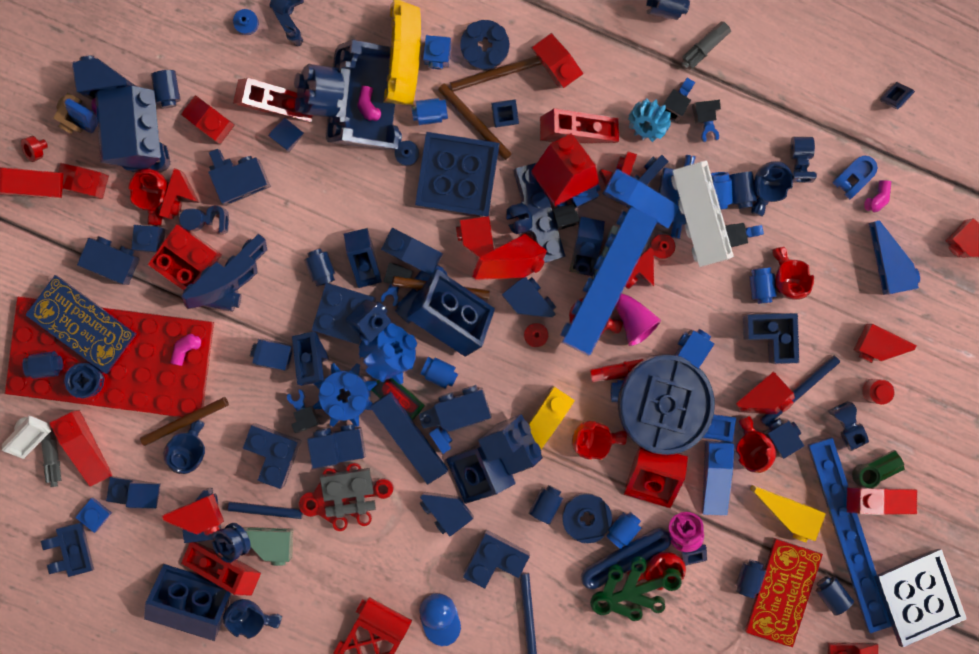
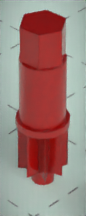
M643 359L623 361V363L590 370L592 382L624 378Z

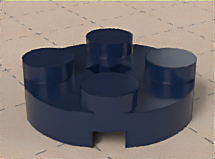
M479 20L469 24L461 37V53L465 60L475 69L488 71L496 68L504 62L509 53L510 42L505 28L491 20ZM483 39H488V43L492 44V48H487V52L482 51V47L478 46V43L483 42Z
M582 493L574 496L566 503L562 514V521L566 532L573 539L589 544L597 542L605 536L612 524V514L609 506L600 496ZM587 511L589 515H594V519L590 520L589 525H586L584 521H580V517L584 516V512Z

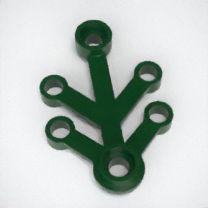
M634 557L631 561L630 574L622 590L613 593L617 582L623 579V569L619 565H612L608 569V580L603 591L596 592L591 597V608L598 615H607L612 611L627 616L632 621H639L642 618L641 606L651 609L654 613H662L665 610V600L663 597L655 596L650 598L641 594L661 587L668 591H676L682 585L681 574L678 570L669 568L662 573V576L636 585L640 575L646 570V561L643 557ZM640 563L643 566L636 567L635 564ZM613 572H619L620 574H619V575H613L612 573H613ZM675 576V578L669 579L668 577ZM627 600L635 604L628 607L619 602ZM655 603H661L662 605H661V606H655L654 604H655ZM632 611H638L639 613H638V614H632L631 612H632Z

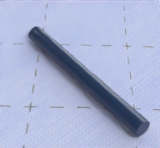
M835 355L827 360L793 390L795 399L792 401L795 403L840 363V360ZM783 412L766 414L760 421L767 427L768 424L773 422Z
M521 573L520 583L527 654H537L530 574Z

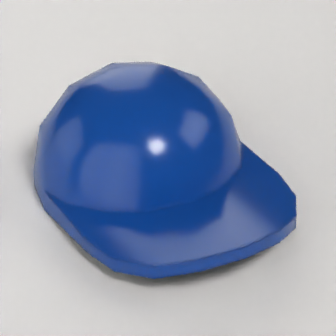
M437 593L426 597L419 609L424 632L433 644L449 646L456 641L461 631V623L453 600L444 594Z

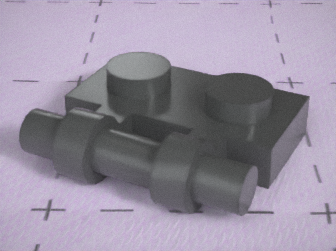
M370 468L320 476L324 501L334 500L335 506L325 508L327 517L336 516L337 518H343L346 514L359 513V515L367 514V511L376 510L375 500L365 502L364 496L374 492ZM356 497L357 503L343 505V498Z

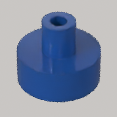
M241 9L234 15L233 25L240 34L252 35L259 27V20L253 11Z

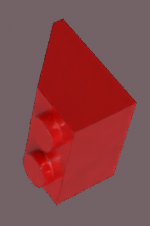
M572 133L550 143L531 171L555 206L599 184L596 164Z
M639 446L632 463L624 495L671 509L686 477L688 456L678 453L669 455L653 453Z

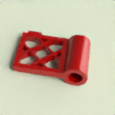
M371 597L367 601L362 599L356 610V613L360 615L346 641L340 640L333 654H344L346 650L356 648L358 654H362L360 646L371 643L376 654H395L412 623V619ZM360 626L368 630L371 639L359 642L356 635L358 627ZM386 640L394 645L390 651L380 653L377 642Z

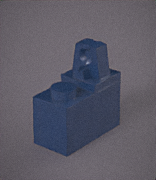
M220 149L209 152L214 165L209 166L210 171L208 173L221 204L227 206L271 187L263 166L257 157H244L238 160V165H235L231 162L230 158L224 159Z

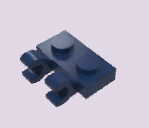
M80 522L57 528V536L41 541L43 550L60 546L63 560L47 564L49 574L66 570L68 577L94 570L83 523Z

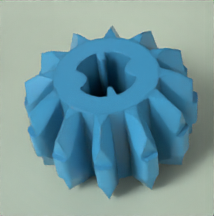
M647 98L643 102L636 103L628 118L630 121L629 128L635 129L634 136L639 134L642 136V140L648 137L652 142L657 138L661 139L671 125L669 120L671 113L664 111L665 105H658L657 99L651 103Z

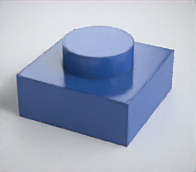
M436 427L429 433L442 454L452 448L450 442L453 440L445 429L441 431L439 427Z
M93 497L75 518L92 532L96 533L112 512Z

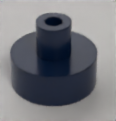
M402 141L398 149L395 150V158L403 166H412L419 159V149L411 141Z

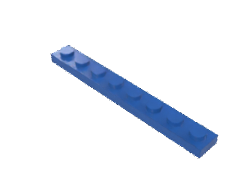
M830 437L808 444V449L867 631L873 633L892 627L874 578L877 573L858 514L847 512V487L849 486L834 440Z

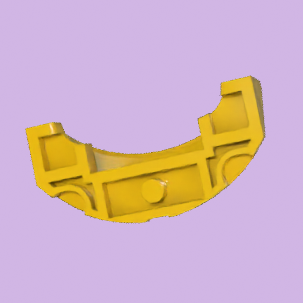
M393 0L390 5L392 35L389 74L387 75L388 82L387 88L384 91L383 103L413 105L420 59V8L401 0Z

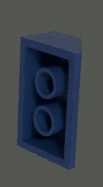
M127 86L96 92L95 100L101 163L148 169L161 159L155 90Z
M436 269L415 296L407 319L466 357L483 346L495 308L439 269Z
M163 564L145 603L144 620L215 641L223 623V615L228 607L232 593L201 575Z

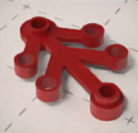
M354 462L348 465L346 471H350L351 466H356L358 469H362V467ZM327 468L322 475L326 474L327 471H332L333 473H337L334 468ZM387 478L379 479L373 486V494L364 496L365 498L377 496L378 498L386 499L392 495L394 485ZM320 481L314 492L305 493L301 497L299 508L304 515L309 517L319 515L332 523L336 531H344L348 526L346 517L326 516L325 506L335 505L334 500L324 501ZM386 485L388 487V492L384 494L379 491V486ZM356 497L343 498V505L352 504L349 501L357 500ZM309 500L315 502L316 506L314 509L307 507ZM369 511L366 514L369 517V521L366 523L360 520L361 515L359 513L350 514L357 519L358 524L361 526H367L372 521V515ZM342 519L345 522V526L339 528L336 525V521Z

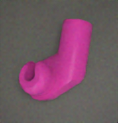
M361 86L357 107L365 119L377 121L381 117V111L379 108H375L371 102L373 88Z

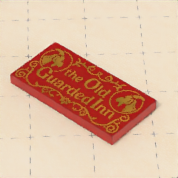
M774 538L765 566L767 572L760 593L756 594L745 628L746 633L793 648L823 556L822 553Z

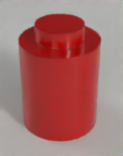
M870 379L863 385L862 394L868 402L884 405L892 401L895 390L889 381Z

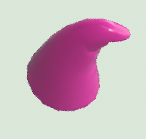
M621 293L615 308L623 321L628 346H634L650 336L660 324L661 319L634 298Z

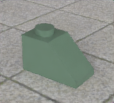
M243 528L249 536L250 547L264 561H271V565L283 566L292 559L293 529Z

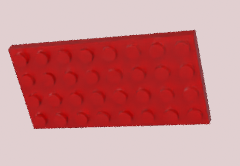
M17 297L5 394L183 417L204 406L214 322L103 308L137 334L109 373L105 374L103 372L104 386L101 391L92 397L76 398L66 389L64 383L65 375L73 365L90 362L26 316V313L37 299ZM187 334H193L201 339L199 349H191L186 352L183 366L170 363L174 345L179 339ZM55 351L58 356L62 357L63 369L60 370L58 376L33 379L32 377H26L24 374L23 359L29 357L30 354Z

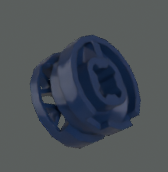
M80 363L68 369L64 383L71 395L76 398H88L95 396L101 391L104 386V375L93 364Z
M230 523L225 529L222 528L213 533L212 537L215 538V541L212 542L216 554L220 553L223 556L221 559L225 562L231 563L237 560L239 556L247 554L250 550L249 536L242 526L237 523Z

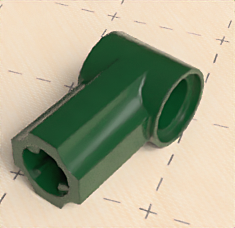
M892 450L866 464L857 465L852 471L853 481L859 486L874 488L881 481L905 470L904 462L897 451ZM869 470L871 474L870 479L864 482L862 478L863 473Z

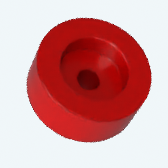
M29 136L21 140L22 151L30 162L43 158V150L48 148V144L44 139L38 141L35 136Z
M660 234L652 239L650 248L654 251L656 258L666 259L673 255L676 245L671 236Z
M532 323L524 331V339L532 347L543 346L549 337L547 328L540 323ZM535 333L539 334L537 338L534 336Z

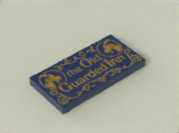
M54 275L26 313L27 317L105 374L109 373L137 334L58 275Z

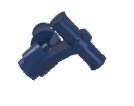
M271 0L269 6L273 9L274 14L286 32L287 39L293 42L295 46H301L303 43L301 32L289 15L293 13L294 7L303 4L304 0Z

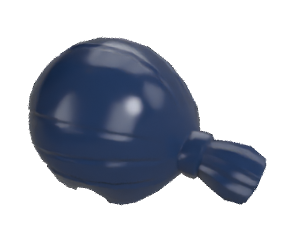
M772 161L759 168L754 179L755 191L759 198L752 207V214L763 217L766 205L769 202L782 201L787 197L788 190L793 187V177L791 170L786 164Z
M202 420L190 424V429L187 433L176 434L165 446L163 459L168 468L174 473L187 474L196 470L201 464L205 455V446L198 437L205 425Z
M239 599L231 603L223 615V624L235 637L243 635L250 639L255 637L264 625L278 629L283 616L279 614H264L255 602L249 599Z

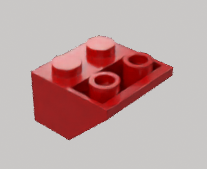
M176 224L148 265L184 291L188 285L194 284L200 278L205 268L212 267L218 262L222 254L189 230Z

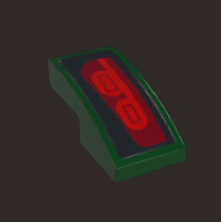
M393 378L386 379L383 382L377 380V385L371 389L379 398L392 392L412 420L426 406L402 384L399 385Z

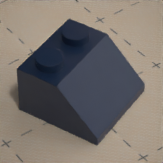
M82 56L79 58L80 61L72 62L76 90L90 100L95 98V93L98 91L136 86L104 62L95 58V56Z
M480 444L446 459L465 504L496 495L516 484L513 475L509 476L501 458L488 462Z

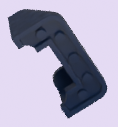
M350 40L337 46L333 67L338 68L337 72L343 74L344 97L343 100H338L336 107H341L338 114L333 118H327V142L389 150L398 149L402 140V133L399 131L398 126L393 125L395 104L383 103L384 91L387 88L388 82L387 75L389 74L391 47L357 40ZM361 86L373 88L371 102L375 108H379L381 111V117L377 121L365 119L357 107Z

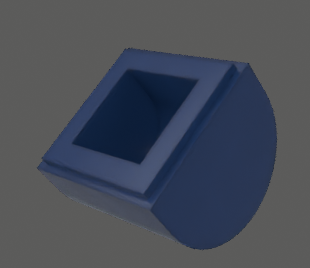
M516 99L491 103L495 128L519 124Z

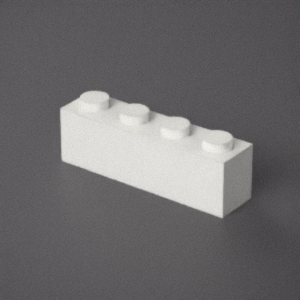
M703 161L672 170L674 174L672 176V184L674 189L679 192L680 200L678 205L681 213L685 214L687 224H685L687 236L693 242L692 255L695 262H698L699 267L734 257L708 162Z

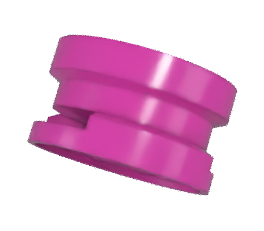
M681 512L670 520L669 534L672 538V546L682 552H692L701 547L704 542V525L699 516L691 512Z

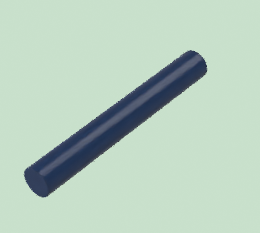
M229 502L228 505L229 512L302 519L303 516L300 509Z

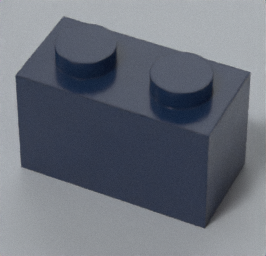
M98 236L97 239L88 238L77 265L118 283L129 285L140 260L139 257L133 255L135 251L122 245L119 249L111 246L112 241Z

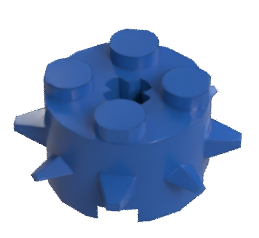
M390 323L372 342L365 340L361 336L359 357L364 358L363 362L368 367L365 369L366 372L381 382L393 378L399 385L402 384L403 372L409 369L412 370L416 359L415 348L417 341L415 337L394 323Z
M333 363L331 364V375L324 381L313 383L320 390L319 401L313 405V408L323 409L330 416V426L332 427L340 420H350L355 427H358L359 415L364 410H372L370 408L373 403L370 400V390L377 385V382L366 381L360 375V364L358 363L350 371H341ZM343 388L345 392L349 390L351 396L348 397V402H345L344 399L341 400L339 397Z

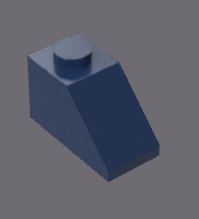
M368 228L344 233L346 253L358 288L382 283Z
M394 228L389 232L381 248L384 252L429 275H432L443 255V253Z

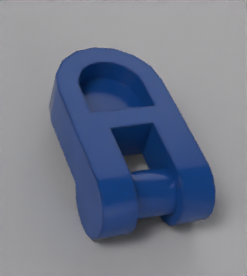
M860 156L839 174L832 183L837 188L840 186L846 192L844 195L850 200L875 176L878 169L877 163L870 156ZM851 175L857 180L854 185L847 180Z

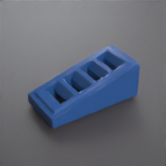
M70 98L66 99L64 104L71 121L85 131L93 133L98 126L97 114Z

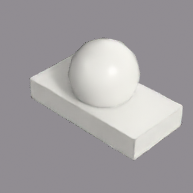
M32 416L19 419L14 426V432L3 442L2 451L24 459L51 432V425Z

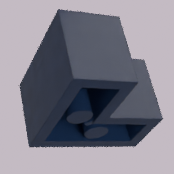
M798 313L743 315V339H768L769 363H799Z
M522 414L497 423L478 439L488 462L501 458L509 476L532 468L543 459L541 448L535 442L531 434L530 425L524 420Z
M257 423L251 425L243 449L266 457L257 481L282 489L286 484L302 440Z
M354 424L340 426L341 431L331 432V428H325L313 432V436L307 439L312 469L365 458L366 451L362 427L355 428Z
M486 529L463 572V578L484 589L496 567L519 578L530 557V553Z

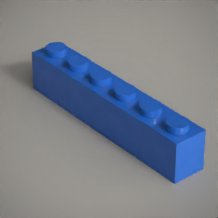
M630 207L627 212H621L616 222L619 228L616 234H610L605 244L608 250L605 256H599L594 266L597 272L593 279L588 278L582 290L586 294L582 301L577 300L571 312L575 315L571 324L566 322L560 336L564 338L561 343L586 356L591 355L658 221L657 219L633 207Z

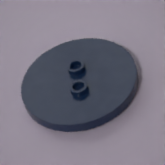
M657 355L641 361L627 374L619 391L618 414L623 429L635 444L653 453L669 455L690 449L704 437L714 416L715 398L709 379L700 368L698 369L691 362L680 356Z

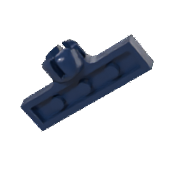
M536 163L513 169L521 202L508 207L506 219L519 218L518 221L508 225L510 230L514 234L530 232L533 240L547 250L544 257L546 263L566 256L549 197L532 175L531 171Z

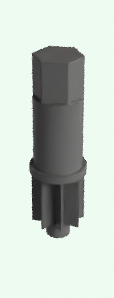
M723 21L718 23L683 56L684 62L681 65L685 69L688 67L693 69L731 32L730 27Z
M51 427V432L41 441L45 482L50 483V487H57V481H62L56 435Z

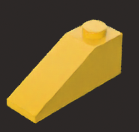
M555 386L551 388L528 423L531 428V434L541 450L575 402L573 398Z
M751 485L750 490L790 532L794 533L793 538L806 543L808 539L816 541L826 513Z

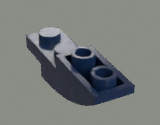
M257 234L253 239L245 242L242 250L236 256L233 255L227 260L225 267L216 262L212 267L205 268L200 278L194 284L192 283L185 288L182 295L184 306L187 309H192L210 304L233 293L250 281L258 273L256 261L267 251L266 239Z

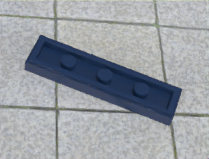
M392 392L371 404L370 408L427 485L448 472L444 462Z

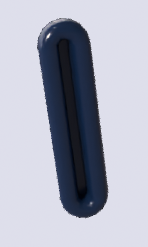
M664 528L653 529L630 542L627 546H623L622 549H618L583 570L581 574L582 584L588 589H597L606 584L610 566H621L624 574L631 570V561L634 557H643L647 561L654 555L663 552L671 544L672 538L669 532ZM613 572L612 574H613V575H619L620 573H619V572Z

